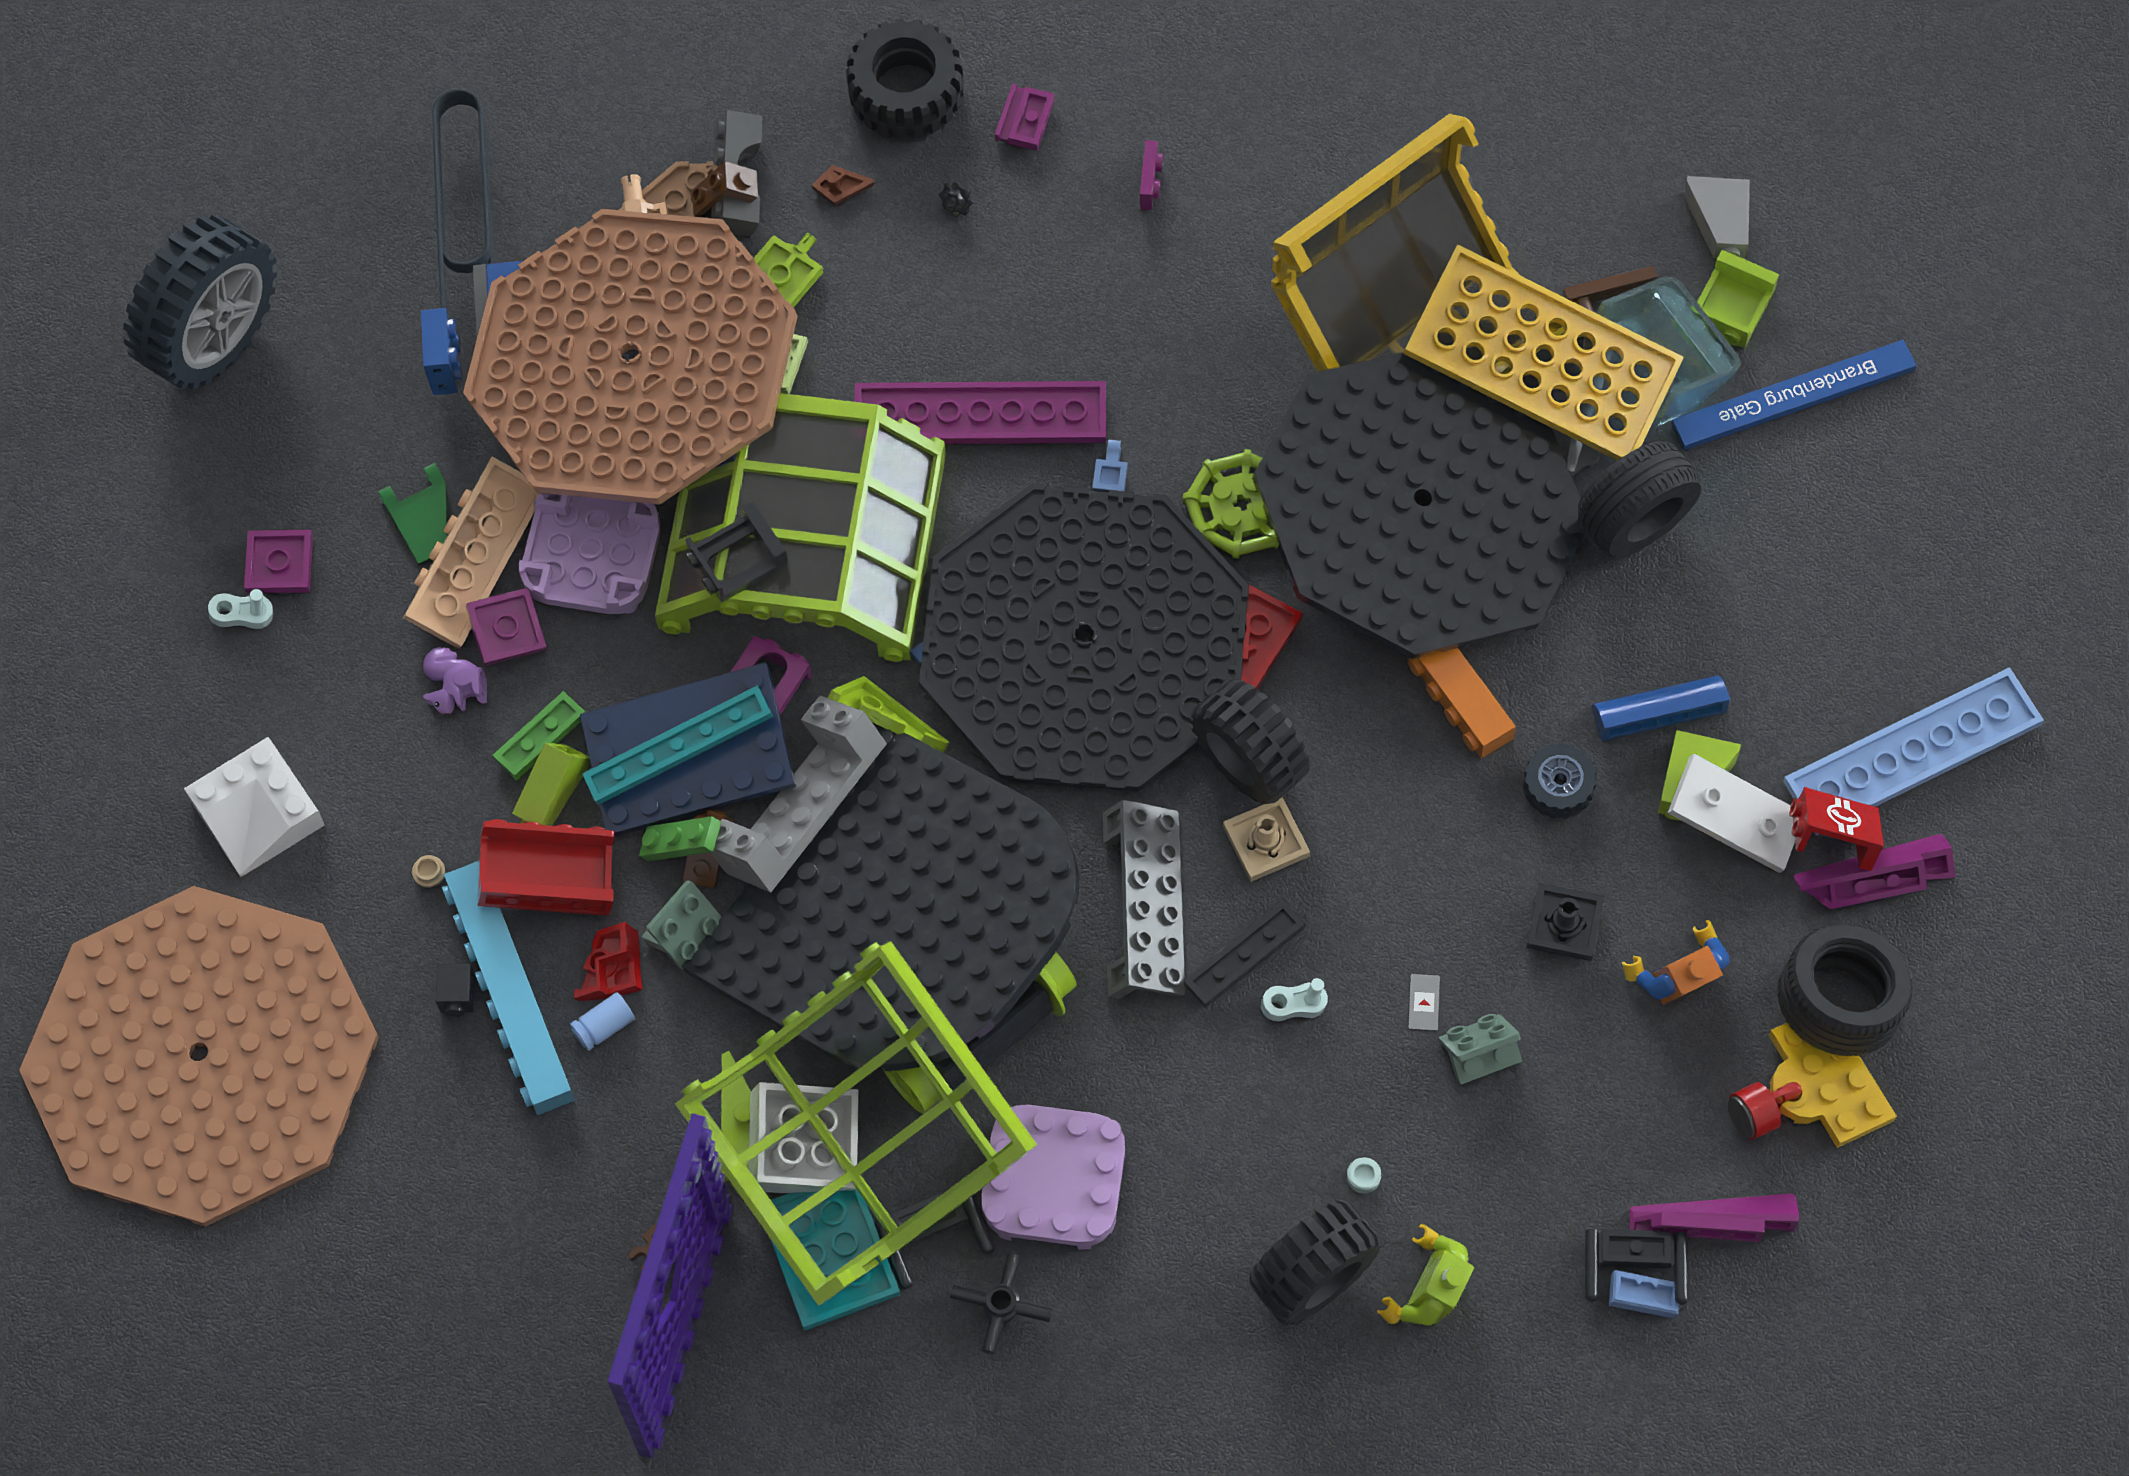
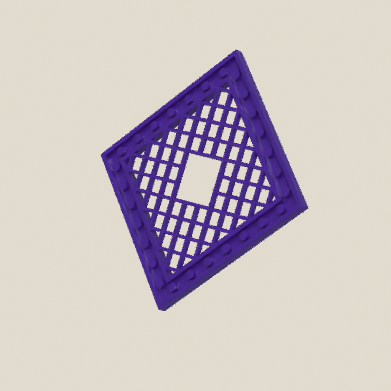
M694 1113L691 1114L607 1381L638 1454L650 1458L653 1456L654 1449H660L665 1429L661 1428L664 1417L670 1416L673 1410L675 1396L671 1394L674 1384H680L685 1369V1364L681 1363L684 1352H689L692 1348L695 1332L691 1331L694 1319L701 1318L705 1300L701 1299L704 1287L709 1288L712 1283L714 1268L711 1267L714 1255L719 1256L722 1251L724 1236L721 1235L724 1223H730L734 1210V1204H730L731 1194H728L727 1191L728 1184L724 1181L725 1174L721 1171L722 1163L718 1161L719 1153L716 1152L715 1141L712 1140V1130L708 1127L706 1116ZM676 1260L670 1301L660 1316L665 1283L668 1279L670 1268Z

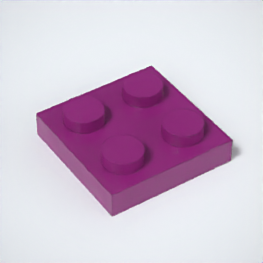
M248 531L244 579L246 594H250L254 589H258L262 593L310 592L313 547L312 531Z
M529 588L466 603L467 613L483 666L546 650V643Z

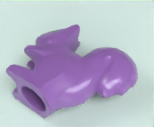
M437 647L427 653L423 662L425 675L431 680L443 681V689L423 696L429 705H433L439 713L449 715L454 709L455 702L461 711H465L466 698L476 697L482 704L487 703V680L481 667H477L470 661L457 659L456 652L450 651V648Z

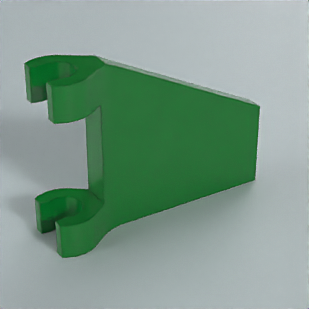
M435 462L423 468L431 486L400 502H398L390 486L378 491L381 496L380 499L394 520L419 566L432 560L428 557L437 541L443 544L447 537V533L443 532L447 524L446 483Z

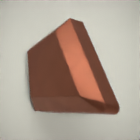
M832 165L812 185V189L836 206L874 186V180Z

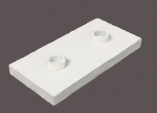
M1696 754L1689 756L1668 810L1670 815L1778 873L1785 870L1795 843V836L1791 834L1793 817L1789 816L1790 805Z

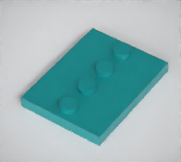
M857 1189L835 1192L789 1224L791 1230L826 1278L880 1240L868 1206ZM817 1192L789 1193L771 1201L779 1213L784 1216ZM771 1240L804 1331L900 1296V1291L888 1259L886 1258L881 1262L876 1257L879 1263L877 1266L818 1306Z

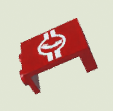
M1807 787L1803 788L1799 798L1793 799L1789 816L1793 817L1791 834L1795 836L1796 851L1803 852L1812 832L1856 844L1859 868L1872 871L1884 846L1878 807Z

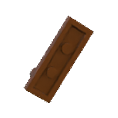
M1654 265L1564 288L1561 296L1594 312L1591 303L1651 288L1656 281L1657 274Z

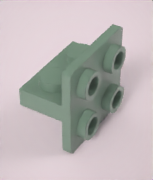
M687 880L647 925V931L641 937L649 946L667 953L675 964L683 969L681 966L686 960L692 959L693 954L698 950V946L707 935H712L714 928L719 925V920L722 916L695 884Z
M1485 1015L1479 1018L1477 1023L1467 1027H1453L1447 1031V1034L1439 1037L1441 1045L1449 1053L1456 1079L1461 1085L1522 1062L1517 1041L1521 1039L1520 1034L1501 1015Z

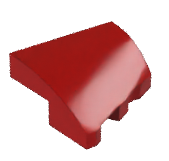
M622 922L596 931L592 942V952L586 958L583 967L587 974L581 990L575 989L574 999L577 1001L607 999L616 992L622 996L642 990L639 934L636 929L626 922Z

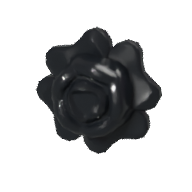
M959 181L953 183L946 182L943 191L939 194L943 202V208L950 211L955 217L960 214L967 215L969 207L974 203L973 199L969 197L971 194L970 189L963 187Z

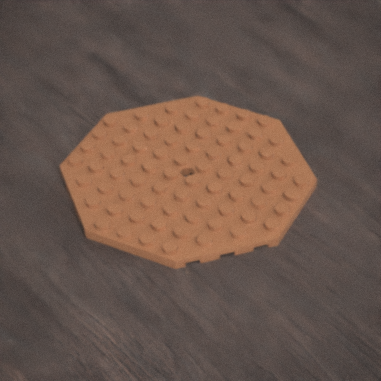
M601 209L592 215L593 219L579 229L575 226L555 240L556 244L542 253L540 251L536 252L518 264L519 268L505 278L500 276L491 282L463 393L536 492L660 505L772 429L797 314L767 274L757 265L743 244L732 234L723 219ZM634 349L639 352L629 362L623 359L624 353L628 350Z
M192 886L72 944L19 1071L73 1187L98 1192L112 1199L141 1205L149 1210L172 1217L184 1218L206 1227L329 1166L338 1136L342 1134L350 1113L349 1108L355 1093H358L367 1070V1062L372 1050L376 1047L379 1037L322 923ZM195 1046L208 1049L206 1058L201 1061L191 1059Z

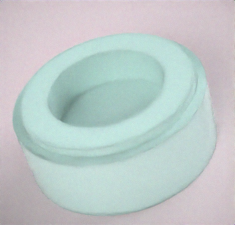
M1358 1158L1350 1164L1347 1172V1181L1354 1191L1370 1193L1379 1186L1381 1169L1374 1160Z

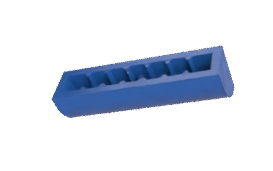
M1716 675L1594 703L1591 705L1601 740L1605 741L1726 713L1730 697L1722 678Z

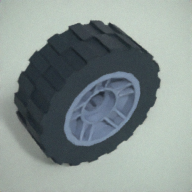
M1557 743L1555 745H1545V748H1539L1535 751V755L1531 756L1528 760L1523 780L1525 797L1529 799L1530 805L1533 808L1539 810V813L1542 815H1549L1550 818L1562 817V819H1565L1571 815L1576 816L1582 809L1585 810L1588 807L1589 801L1594 796L1597 782L1596 768L1593 767V761L1587 757L1586 752L1582 749H1577L1572 744ZM1557 777L1558 780L1562 781L1566 780V783L1558 785L1555 783L1554 778Z

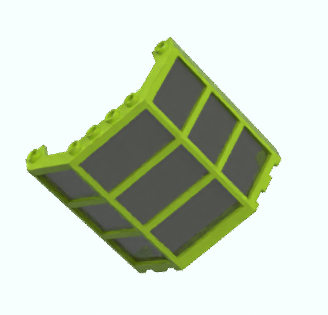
M780 393L771 430L679 492L655 613L658 629L674 635L681 632L690 633L689 619L715 610L732 616L742 613L750 614L758 619L774 617L782 618L790 623L807 621L815 622L822 627L844 626L877 643L879 657H884L892 662L911 660V650L913 649L946 457L944 441L936 436L932 437L931 440L920 434L921 428L903 418L897 422L886 416L887 409L880 405ZM754 502L785 548L789 565L721 603L715 593L710 595L701 581V578L704 576L699 568L693 570L685 557V553L688 552L685 539L690 537L694 544L702 541L743 517L742 507ZM752 534L710 559L708 565L718 580H727L766 559L768 556Z

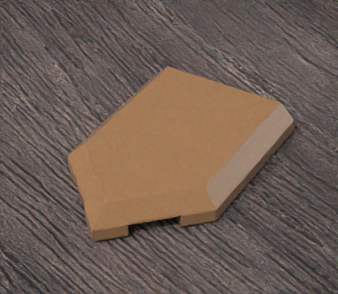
M676 161L642 190V198L646 203L650 204L666 202L669 215L699 217L693 214L692 190L711 172L717 169L718 166L714 165L713 161H707V164H689V161Z

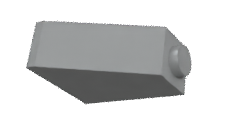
M1687 176L1684 198L1713 258H1718L1721 250L1745 259L1749 235L1750 180Z

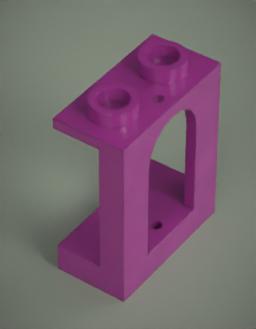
M754 635L731 672L755 666L761 657L786 668L784 676L774 690L781 715L803 679L805 678L810 681L812 678L810 664L802 655L798 653L789 654L782 650L775 641L768 638L762 640Z

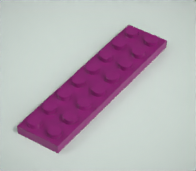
M1106 381L855 383V402L880 405L887 409L886 416L897 422L903 418L921 428L920 434L931 440L932 437L936 436L943 440L945 444L1106 443ZM854 428V445H865L867 429ZM878 431L876 445L901 444Z

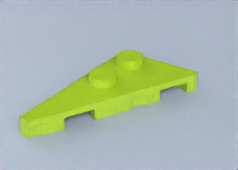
M865 676L832 689L828 696V699L865 712L871 722L896 734L906 733L942 753L949 744V741Z
M730 1051L722 1054V1072L735 1064ZM743 1076L722 1088L721 1131L738 1155L749 1148L751 1091ZM748 1161L747 1163H745V1165H746L747 1168L749 1169V1161ZM725 1175L724 1181L726 1182V1181H728L729 1179H728L727 1176Z

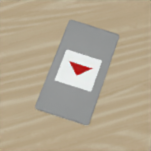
M1411 974L1409 1029L1438 1030L1440 976Z

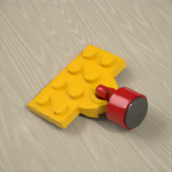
M1788 1023L1772 1029L1768 1034L1784 1060L1778 1066L1769 1082L1770 1091L1762 1083L1756 1082L1730 1094L1728 1100V1112L1734 1126L1743 1137L1749 1140L1757 1139L1778 1129L1781 1125V1117L1785 1115L1794 1120L1793 1123L1808 1124L1820 1120L1836 1147L1839 1148L1893 1122L1897 1117L1860 1056L1835 1055L1814 1048L1801 1039Z

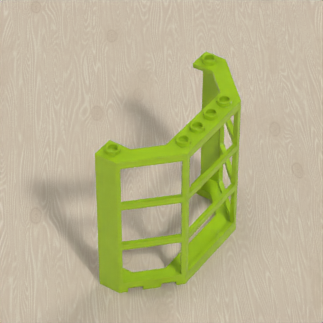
M876 942L860 953L863 960L854 966L856 971L852 975L848 971L832 982L835 989L827 995L824 991L815 995L807 1002L810 1008L802 1014L797 1010L782 1021L784 1028L777 1033L772 1029L756 1041L759 1044L758 1048L714 1078L702 1084L699 1080H696L681 1091L684 1097L675 1103L688 1123L692 1113L706 1116L708 1127L712 1130V1140L715 1141V1150L719 1153L718 1161L722 1163V1171L818 1306L877 1266L879 1263L876 1257L882 1262L891 1254L904 1247L1010 1168V1165L1019 1161L1027 1152L1037 1146V1143L892 942L879 946ZM884 965L922 1016L909 1030L871 979ZM863 986L900 1038L810 1105L774 1053ZM928 1027L931 1028L966 1077V1080L953 1092L915 1040ZM907 1047L944 1099L854 1166L820 1119L818 1113ZM765 1061L801 1113L738 1155L702 1105V1102ZM973 1088L1011 1140L998 1153H996L959 1101ZM951 1108L988 1161L898 1227L861 1174ZM808 1121L842 1168L844 1174L782 1216L745 1163ZM852 1182L888 1235L826 1278L791 1230L789 1224Z

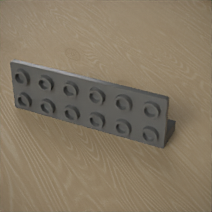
M1122 800L1103 812V843L1116 845L1121 842L1124 956L1107 966L1108 997L1120 999L1136 989L1181 997L1185 994V986L1183 985L1185 972L1179 813L1176 810Z

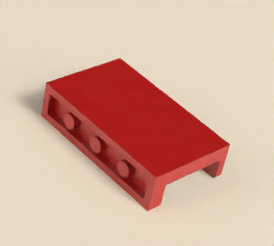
M502 819L484 821L480 834L477 906L609 916L614 895V889H611L612 845L615 832L602 827H590L588 829L573 828V826L568 824L546 826L540 825L537 822H525L523 824L508 823Z

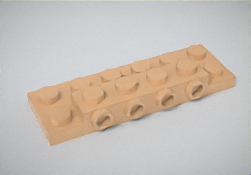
M493 456L490 458L473 490L470 491L466 488L457 505L462 507V510L458 517L451 515L443 529V532L448 534L444 543L442 544L437 541L428 558L432 559L433 563L429 570L422 568L414 582V585L419 588L403 618L457 649L461 648L472 628L466 603L489 597L535 512L534 502L539 492L534 490L521 472Z

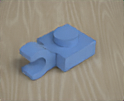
M1108 439L1106 460L1096 459L1092 491L1107 493L1109 490L1125 491L1128 462H1120L1121 441Z

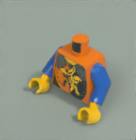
M1706 920V928L1702 930H1697L1695 926L1692 928L1699 945L1704 948L1652 974L1644 971L1642 959L1639 956L1633 957V964H1626L1623 961L1622 966L1627 981H1636L1653 998L1661 1000L1662 1004L1665 1005L1723 976L1721 970L1729 965L1730 958L1717 938L1711 921Z

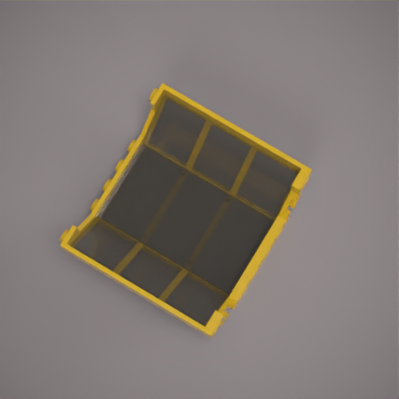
M1448 114L1273 242V249L1277 252V255L1272 258V271L1276 274V277L1271 280V287L1317 372L1404 352L1457 244L1520 275L1512 267L1508 259L1509 253L1507 248L1498 240L1494 232L1496 230L1495 224L1486 216L1481 206L1483 201L1480 195L1473 190L1468 180L1470 178L1468 171L1460 164L1462 145L1475 147L1479 144L1474 135L1475 128L1466 117ZM1467 280L1463 283L1466 291L1470 293L1480 291L1479 285L1473 280ZM1496 294L1492 296V301L1496 306L1506 307L1508 305V301L1503 295ZM1454 306L1450 309L1452 316L1456 319L1467 317L1466 311L1462 307ZM1528 308L1520 310L1521 317L1529 322L1536 320V314L1533 310ZM1483 320L1479 322V328L1484 333L1490 334L1495 332V327L1490 321ZM1556 322L1549 324V330L1552 334L1560 336L1565 332L1561 324ZM1446 332L1437 335L1438 341L1442 345L1449 346L1454 343L1453 337ZM1512 334L1507 337L1508 343L1512 347L1520 348L1523 346V340L1520 336ZM1471 346L1466 348V354L1469 358L1473 360L1482 358V353L1477 347ZM1496 361L1494 363L1497 372L1501 374H1508L1510 372V366L1505 361Z

